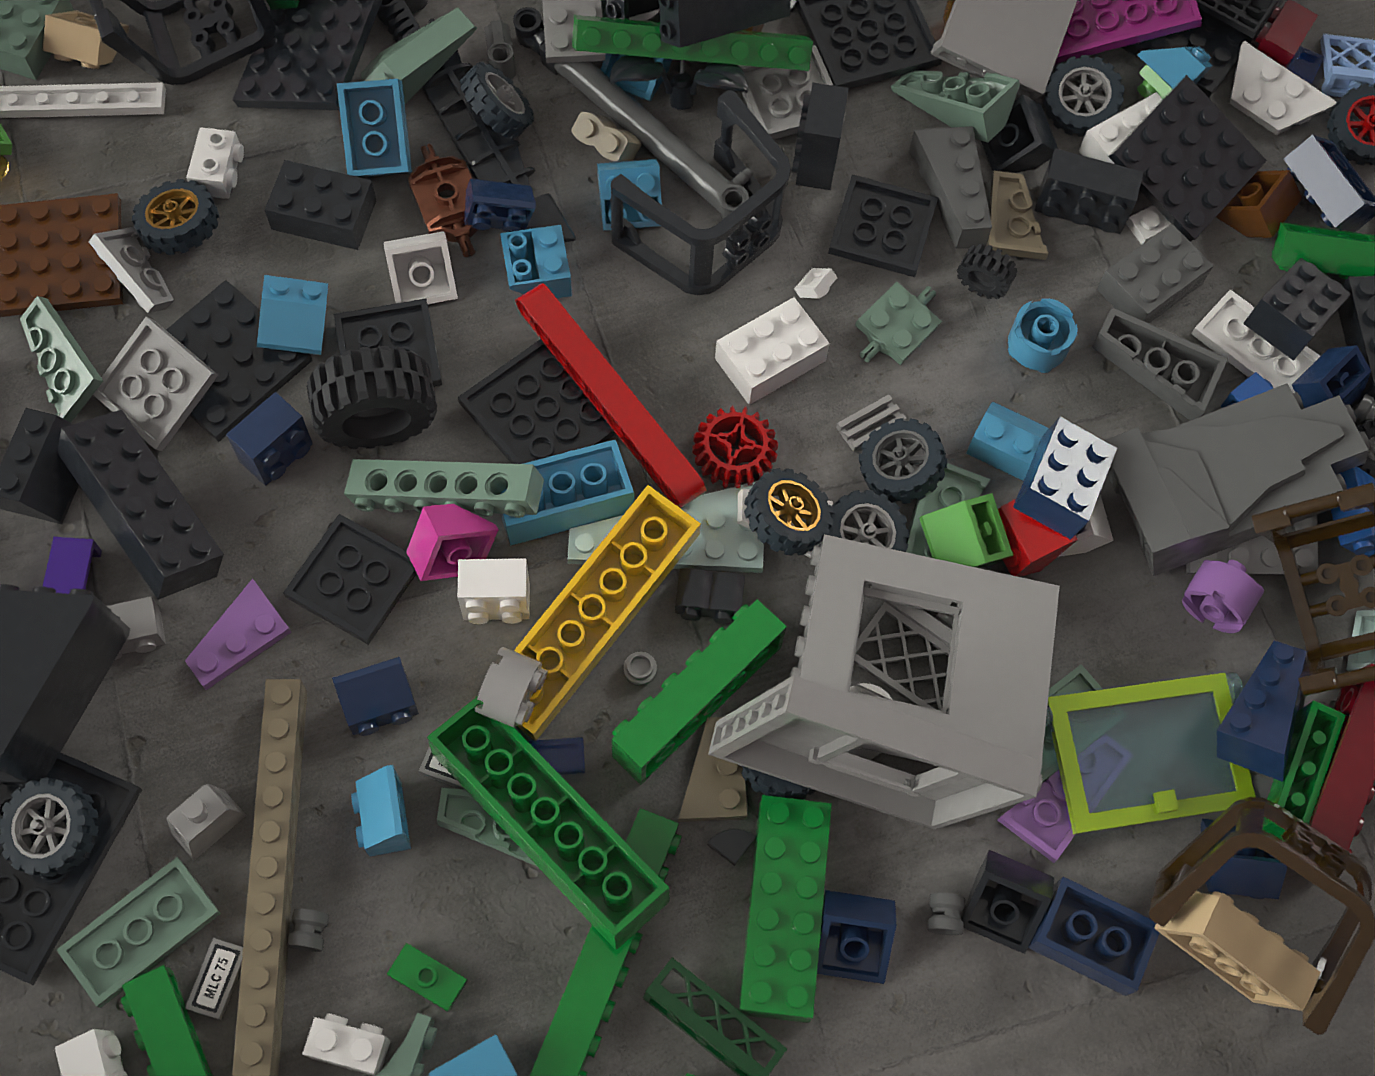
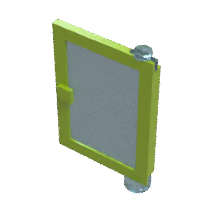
M1235 672L1217 673L1048 697L1045 726L1050 725L1073 834L1226 811L1235 801L1247 797H1256L1249 769L1217 758V729L1243 690L1240 677Z

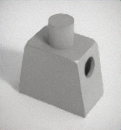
M206 784L168 815L167 821L173 837L191 858L196 860L247 815L224 789Z

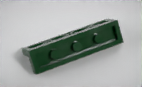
M673 957L645 991L643 1000L738 1076H769L787 1051L785 1046ZM672 970L685 980V993L672 994L661 985ZM690 984L699 991L691 992ZM704 996L709 998L713 1002L715 1015L700 1017L694 1012L692 998ZM679 999H687L688 1006ZM719 1007L727 1014L720 1015ZM735 1019L742 1025L744 1039L729 1040L722 1032L721 1021ZM715 1021H716V1028H717V1029H715V1028H714L712 1025H710L708 1022H715ZM748 1030L751 1033H753L756 1037L749 1038ZM764 1042L776 1052L765 1068L752 1058L750 1044ZM737 1045H745L746 1053Z

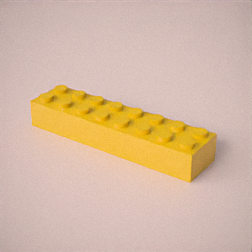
M649 485L646 486L514 650L517 653L542 662V669L548 671L542 688L533 692L530 699L535 705L527 723L524 722L522 725H517L519 729L535 741H537L700 535L701 523Z

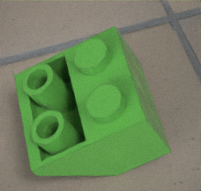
M992 493L964 500L919 517L932 558L982 568L1013 556Z

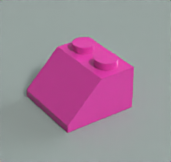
M455 504L425 506L422 509L406 552L420 581L458 577V559H486L499 529L496 524Z

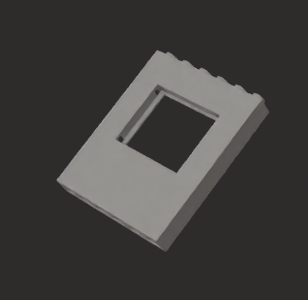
M824 534L820 546L814 545L810 565L815 566L814 576H808L805 595H810L809 606L804 605L802 609L800 625L805 626L804 636H798L794 656H798L800 659L798 668H792L791 676L802 677L1042 761L1060 586ZM866 584H872L871 588L865 587ZM864 596L954 616L942 711L850 691ZM956 602V607L950 606L951 603ZM868 742L857 747L921 761Z
M796 675L791 676L716 721L708 755L934 830L1035 798L1042 786V775L1040 774L1041 760ZM868 742L939 767L915 776L847 753V751Z

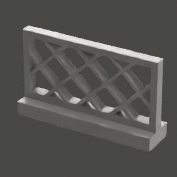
M885 601L857 639L854 662L913 704L934 709L929 704L936 703L937 709L942 711L941 702H943V697L939 695L937 679L946 678L947 672L935 674L932 656L943 654L949 656L952 629L921 608ZM885 613L897 620L899 633L880 635L878 623ZM903 625L911 631L904 632ZM875 629V631H876V636H875V637H869V635H870V634L872 633V631ZM918 635L923 638L927 652L908 655L905 637ZM901 638L903 656L885 658L882 641ZM878 642L880 659L866 661L856 654L863 644ZM930 644L939 650L931 651ZM928 657L931 675L912 678L909 660ZM905 661L908 678L901 680L890 678L887 674L886 663ZM881 664L883 672L873 665ZM932 680L935 698L922 700L917 697L913 683ZM909 683L910 691L903 687L902 684Z

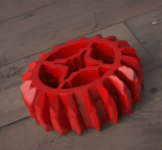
M733 405L730 407L729 413H725L720 407L717 411V417L709 413L706 417L707 423L701 422L698 425L699 432L694 434L693 442L695 444L692 447V453L696 455V466H702V475L712 474V484L720 479L723 481L722 486L724 489L729 486V483H735L734 486L736 488H741V482L752 486L754 479L759 480L764 473L772 471V463L776 462L778 455L775 452L778 449V442L774 440L776 433L774 429H768V419L759 421L760 415L758 411L750 416L746 406L742 409L741 413L736 412ZM745 433L752 436L756 440L758 445L755 444V441L748 439ZM739 439V449H735L734 456H731L732 446H735L736 440ZM711 450L716 451L715 454L722 456L726 463L716 458ZM749 462L748 464L737 466L739 463Z

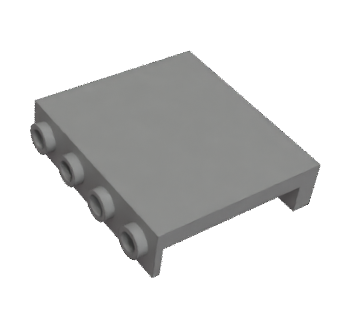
M955 0L940 40L934 43L931 55L980 78H984L986 73H996L1018 79L1020 86L1017 95L1020 97L1025 95L1035 100L1044 95L1077 0Z

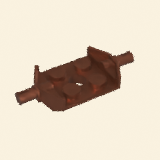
M427 144L428 151L426 146L423 145L421 152L425 158V163L414 168L408 177V182L428 232L431 234L444 231L448 242L459 243L464 257H469L468 251L470 256L475 254V249L470 237L478 229L473 228L471 225H464L466 189L470 179H472L464 160L454 156L439 158V156H436L432 144ZM444 190L454 192V195L450 198L439 196L440 192Z

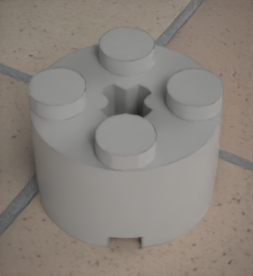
M501 647L497 654L503 656L499 664L491 663L477 698L483 704L476 706L475 712L515 728L518 724L522 725L529 720L535 705L530 699L533 692L542 688L548 671L542 669V662Z

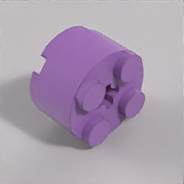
M1204 560L1185 590L1182 604L1198 621L1203 623L1206 618L1215 623L1213 629L1226 633H1237L1247 622L1263 595L1264 589L1245 573L1246 567L1238 561L1229 560L1227 563Z

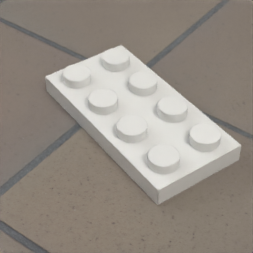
M1230 289L1194 328L1191 334L1217 354L1228 358L1227 361L1246 376L1250 377L1257 372L1263 379L1268 380L1273 388L1288 383L1292 393H1295L1291 385L1320 355L1306 346L1294 361L1243 324L1255 307Z

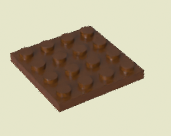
M118 193L0 205V317L23 315L37 296L47 298L55 311L123 304V284L117 279V276L105 261L99 258L95 249L88 242L95 233L122 229L121 199Z

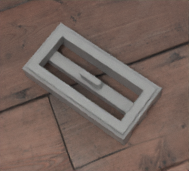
M888 394L838 422L836 428L852 451L855 452L862 447L864 441L869 440L871 432L855 441L852 437L873 427L891 415L894 419L890 420L889 424L894 423L895 419L903 418L906 421L907 418L904 414H900V408L897 404L894 405L892 403V397ZM885 407L887 408L886 410L880 412L879 414H877V415L871 417L870 419L864 421L863 423H861V424H859V425L855 426L854 428H852V429H850V430L847 431V429L850 428L851 426H853V425L859 423L860 421H862V420L868 418L869 416H871V415L875 414L876 412H878V411L884 409Z

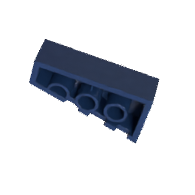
M1273 641L1217 729V758L1283 782L1302 695L1299 677L1306 664L1307 651Z

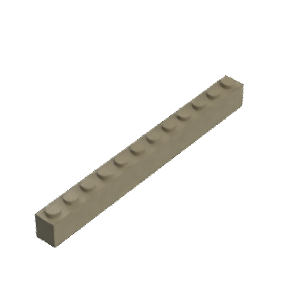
M266 679L232 1076H279L288 947L286 945L290 930L307 690L301 679Z

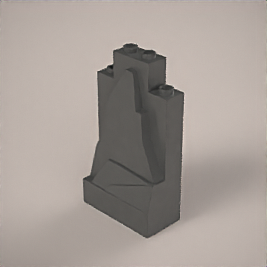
M1288 383L1170 429L1141 433L1137 427L1103 440L1117 448L1107 475L1115 493L1121 494L1140 535L1141 550L1153 576L1261 536L1255 532L1252 515L1346 490L1345 481L1339 473L1365 464L1368 451L1371 449L1367 435L1363 431L1359 432L1354 424L1356 417L1349 404L1344 405L1340 396H1336L1304 409L1299 394L1297 392L1292 393ZM1334 508L1293 518V524Z

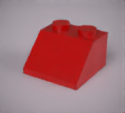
M1014 499L1001 506L998 512L1013 556L1003 561L1012 576L1020 577L1042 571L1078 539L1075 535L1070 540L1013 508L1016 500Z

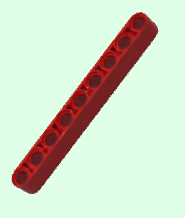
M541 283L516 298V305L524 319L665 496L681 509L705 493L706 486L700 475L550 289Z

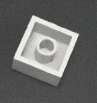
M526 558L458 559L457 598L463 620H468L473 624H485L489 620H502L505 623L514 624L521 622L522 619H529L530 581Z

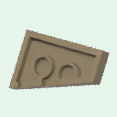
M993 172L989 207L992 229L987 245L993 246L992 250L994 251L997 248L1002 250V255L1008 254L1009 256L1046 260L1048 250L1046 245H1043L1040 236L1041 228L1039 222L1035 220L1032 211L1033 203L1023 174Z
M723 717L707 718L678 822L747 819L745 779L742 776V766L708 755L716 721Z

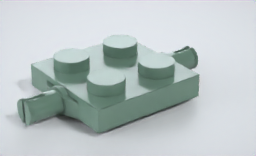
M896 282L857 320L855 326L867 336L870 342L860 352L862 359L866 356L865 362H870L880 351L889 355L901 365L940 326L942 321L926 306L936 296L934 289L930 292L932 287L927 286L916 297Z

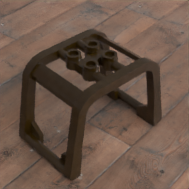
M1373 482L1252 515L1256 534L1266 537L1274 543L1303 635L1307 651V661L1299 677V682L1304 696L1374 681L1375 666L1338 674L1336 667L1325 668L1324 661L1375 649V632L1321 644L1314 618L1328 614L1341 616L1350 609L1362 606L1375 608V586L1364 588L1360 593V582L1355 577V574L1365 576L1375 569V555L1359 554L1349 562L1337 565L1324 563L1317 570L1300 574L1293 551L1295 547L1375 527V485ZM1340 506L1342 512L1365 507L1370 510L1289 533L1285 531V528L1294 526L1293 518ZM1340 578L1339 588L1345 596L1334 595L1326 602L1309 605L1304 586L1320 582L1332 584Z
M1247 797L1235 801L1159 871L1151 900L1149 917L1164 928L1211 876L1239 850L1247 847L1266 851L1346 905L1347 907L1330 938L1311 964L1321 973L1311 994V999L1303 1009V1026L1317 1035H1322L1330 1025L1375 939V914L1370 905L1372 879L1366 866L1356 856L1280 805L1258 797ZM1264 817L1285 830L1281 836L1283 840L1263 830ZM1236 825L1235 832L1229 834L1199 863H1197L1206 852H1208L1229 830H1231ZM1344 870L1354 878L1356 890L1339 879ZM1358 923H1359V928H1358L1357 932L1355 933V935H1354L1352 941L1350 942V944H1349L1347 950L1345 951V953H1344L1342 959L1340 960V958H1341V956H1342V954H1343V952H1344V950H1345L1347 944L1349 943V941H1350V939H1351V937H1352V935H1353V933H1354V931H1355V929H1356V927H1357V925H1358Z

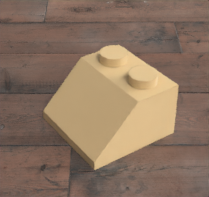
M69 11L45 16L43 51L53 53L54 58L58 60L72 61L74 59L81 61L83 67L99 69L100 65L112 63L117 52L102 42L94 15L79 11ZM120 23L127 34L129 25Z

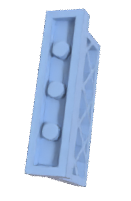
M1329 34L1322 35L1320 43L1325 76L1321 86L1322 93L1327 96L1342 97L1354 87L1358 89L1363 84H1369V86L1375 84V40ZM1330 45L1338 46L1344 51L1338 53L1336 50L1330 47ZM1358 49L1367 50V51H1369L1372 55H1370V56L1367 57L1365 54H1363V53H1362L1361 51H1359ZM1350 55L1359 63L1354 65L1345 57Z

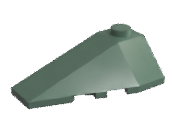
M457 7L381 51L361 72L362 81L398 78L403 84L404 102L406 104L477 28Z
M913 71L903 75L891 88L894 93L951 128L973 126L975 139L989 142L1006 126L1020 82L1018 79L996 73H986L984 78L970 77L969 72H960L958 76L946 77L943 76L941 71Z

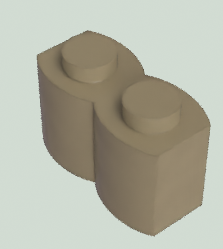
M580 112L571 129L573 135L580 142L595 146L602 156L614 161H633L642 145L634 134L618 129L613 121L598 114Z

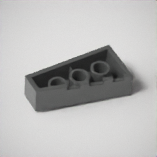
M973 126L914 130L909 152L918 163L919 173L922 179L926 180L931 191L930 195L938 197L936 204L940 209L941 219L955 248H970L973 245L977 247L978 244H983L985 247L992 224Z
M1113 307L1105 318L1092 348L1190 421L1201 417L1205 412L1228 358Z

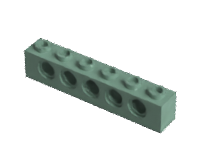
M353 459L344 495L354 504L355 508L366 512H371L374 509H386L394 513H401L403 510H415L421 513L425 506L455 504L481 516H492L494 513L521 518L524 515H537L544 478L533 464Z

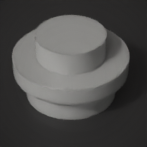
M635 652L629 655L624 662V675L633 684L645 685L651 682L656 675V661L646 652Z

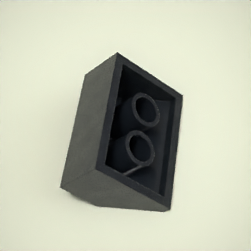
M25 408L0 464V509L58 524L63 523L79 486L57 453L61 428L73 425L72 423L54 414Z

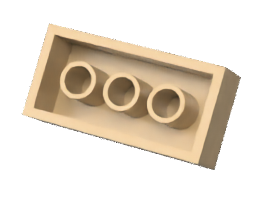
M1196 891L1164 928L1156 923L1154 929L1253 1003L1303 1011L1309 1002L1321 973L1308 963L1309 958L1305 954L1287 947L1280 935L1265 930L1258 924V918L1250 913L1240 911L1233 905L1234 900L1220 892L1214 891L1212 894H1203Z

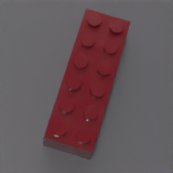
M1371 663L1363 668L1375 666V664ZM1375 680L1343 687L1339 692L1333 709L1346 716L1309 823L1311 827L1351 854L1352 850L1349 848L1353 837L1360 833L1364 824V818L1361 817L1364 807L1371 802L1375 795V786L1373 785L1375 780Z

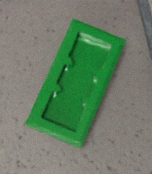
M408 943L404 945L387 973L390 978L448 1013L468 982L463 976Z

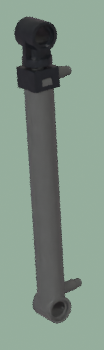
M533 7L521 8L514 14L513 23L520 45L535 51L541 56L542 64L553 74L557 75L560 73L624 130L634 134L649 152L720 213L722 220L739 207L728 206L729 204L738 203L741 205L749 199L748 192L742 186L753 175V171L750 168H746L729 181L616 83L611 84L610 78L591 61L546 63L544 21L541 18V14Z

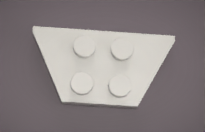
M1244 41L1242 43L1229 104L1275 135L1289 130L1293 125L1305 123L1321 112L1326 111L1327 113L1334 108L1337 103L1335 100Z

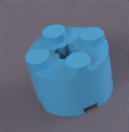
M1049 298L1033 303L1030 301L1023 305L1015 318L1008 336L1009 355L1015 358L1021 365L1042 373L1050 372L1065 360L1078 331L1077 324L1075 325L1072 318L1073 313L1063 303Z

